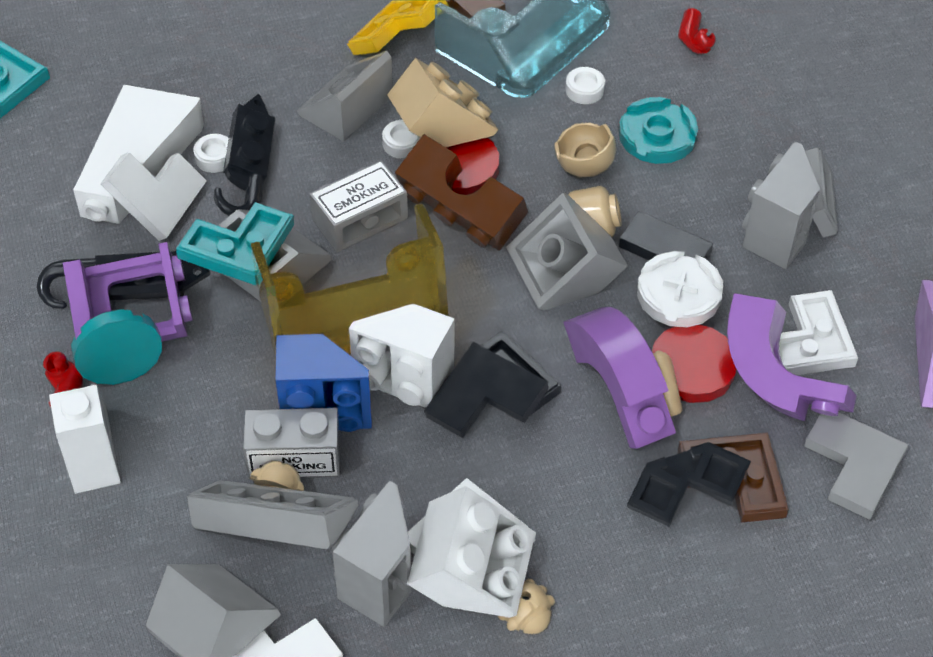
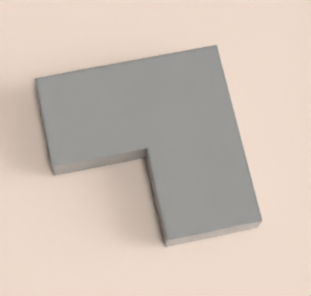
M838 412V416L819 415L806 439L804 447L844 465L830 491L828 500L870 520L897 470L908 444Z

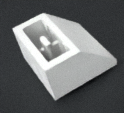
M410 304L353 321L349 327L351 356L369 369L370 390H380L398 397L408 405H419L426 408L454 369L455 319L416 304Z
M467 486L429 501L407 584L444 607L509 618L516 616L536 532Z

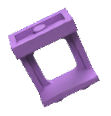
M167 242L159 243L160 253L86 268H84L80 259L63 263L76 339L81 334L80 328L88 320L104 312L112 311L109 297L111 286L158 275L165 276L172 313L170 320L155 323L159 329L162 341L188 336L185 322L193 321L188 295L180 296L177 283L178 281L185 280L182 261L177 258V255L172 256Z

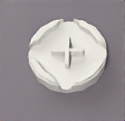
M679 251L659 254L646 262L638 278L637 298L642 309L654 320L674 327L687 328L703 324L713 317L721 305L723 280L717 268L708 260L698 255L692 258L684 256L685 252Z

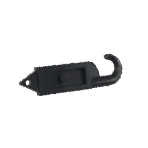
M259 94L244 105L238 104L233 112L223 173H225V176L231 183L245 190L246 194L244 204L234 206L224 199L221 188L216 187L214 189V200L217 207L228 216L238 209L250 210L255 202L261 204L263 184L267 177L275 117L269 115Z
M171 251L172 256H176L177 252ZM160 252L95 255V258H83L80 260L84 268ZM65 259L52 262L42 270L37 281V291L40 299L46 305L56 309L67 307L65 301L58 300L52 296L50 285L54 279L65 277L64 262L79 259ZM181 260L185 280L177 282L180 296H184L185 290L210 276L209 269ZM198 270L201 271L199 275L194 274ZM158 275L115 284L109 289L110 301L168 297L165 276Z

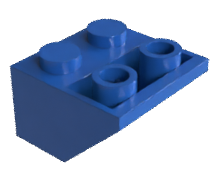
M323 334L276 335V388L279 409L338 408L339 430L353 432L358 429H372L369 369Z

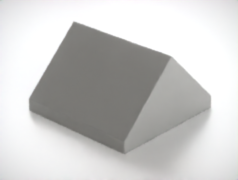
M388 51L346 66L296 111L305 120L344 142L389 100L387 94L393 88L392 57Z
M167 564L145 626L150 634L178 657H234L280 616V612L275 606L219 564Z

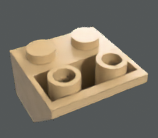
M415 58L387 94L409 131L419 137L425 134L444 147L491 137L498 131V128L489 117L492 111L477 99L479 93L463 80L458 84L450 80V74L435 62L427 65Z

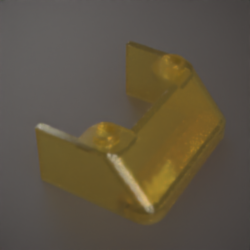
M423 203L415 205L417 240L401 243L389 252L386 258L387 274L309 293H304L301 280L293 273L277 272L270 274L259 241L250 243L259 296L275 358L276 335L323 334L351 356L349 327L353 321L410 304H416L449 316L444 248Z

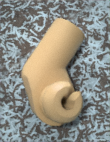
M658 350L653 355L669 390L663 393L670 416H675L682 412V405L672 359L665 352Z

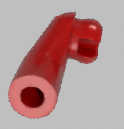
M689 8L683 14L678 38L693 53H708L715 44V35L711 33L707 36L708 29L706 28L699 30L702 14L697 9Z
M52 352L44 358L45 375L55 389L53 394L82 388V375L75 368V365L67 360L64 353Z

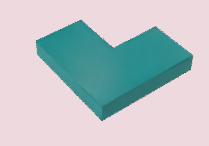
M255 202L236 231L196 218L176 248L177 258L256 286L294 227V215Z

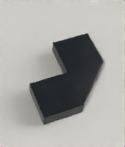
M706 442L691 447L690 450L648 462L627 503V508L669 527L688 486L731 505L751 461L715 444Z

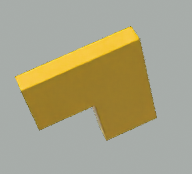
M393 0L351 38L347 45L353 55L379 52L399 31L426 27L448 4L446 0Z

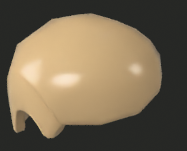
M594 123L574 124L564 130L558 141L554 144L556 156L561 167L578 178L594 177L606 171L614 161L616 154L615 136L612 135L607 124L601 126Z

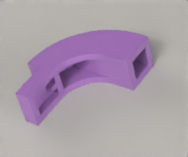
M734 293L728 318V344L734 365L746 384L771 407L798 420L805 421L809 404L812 405V411L824 415L838 416L839 410L853 413L857 395L849 386L797 376L787 371L784 367L779 350L780 337L786 316L784 308L776 300Z
M601 307L563 322L577 363L592 365L605 381L616 405L630 448L638 449L676 433L663 393L669 390L661 369L639 330L622 312L612 307Z

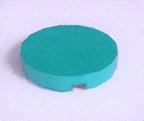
M647 97L635 101L627 107L626 113L621 116L618 131L620 142L628 153L642 161L664 164L683 159L693 150L698 135V124L694 114L683 104L680 103L679 107L671 104V99Z
M119 309L104 312L88 320L80 328L81 334L76 340L74 337L71 343L75 368L83 378L96 384L107 385L129 382L145 374L157 363L162 352V338L158 327L151 317L143 313V317L133 315L132 310Z

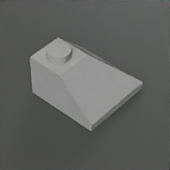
M562 193L506 247L538 309L543 311L600 293L628 267L612 237L566 193Z

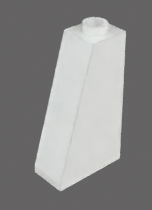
M123 85L74 188L80 217L97 222L105 221L120 224L129 212L100 183L120 156L127 152H130L156 177L170 156L178 152L182 154L201 133L204 121L200 98Z

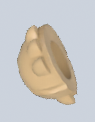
M270 461L261 468L253 470L250 475V479L254 481L255 485L304 491V485L300 480L297 469L288 463H282V461Z
M528 578L524 581L517 615L510 618L498 616V618L507 621V628L510 631L516 629L517 631L523 630L526 634H538L548 627L551 619V606L554 605L555 600L553 596L546 595L547 589L544 585H537L533 579ZM522 597H529L530 599L525 600Z

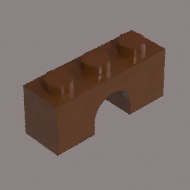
M423 134L394 172L400 184L407 191V198L415 204L419 205L424 201L433 207V214L445 224L452 226L456 222L467 230L465 232L467 237L477 245L485 248L489 244L500 251L528 214L524 198L491 176L475 193L468 195L455 193L452 191L453 183L463 171L457 154Z

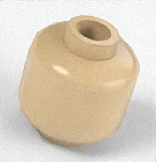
M603 186L575 190L568 194L611 237L614 236L616 227L622 225L616 194L610 195L609 191Z

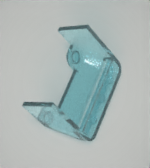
M532 0L515 16L504 10L491 7L480 10L469 19L442 2H438L435 5V51L510 96L526 98L538 92L607 30L610 20V8L605 0Z

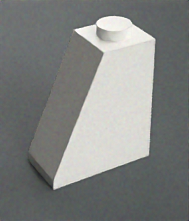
M97 384L50 394L49 398L55 433L75 494L120 484L108 413Z

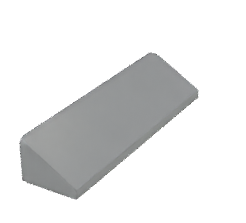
M223 480L216 481L187 496L191 523L195 529L321 549H329L336 543L359 507L358 499L353 497Z

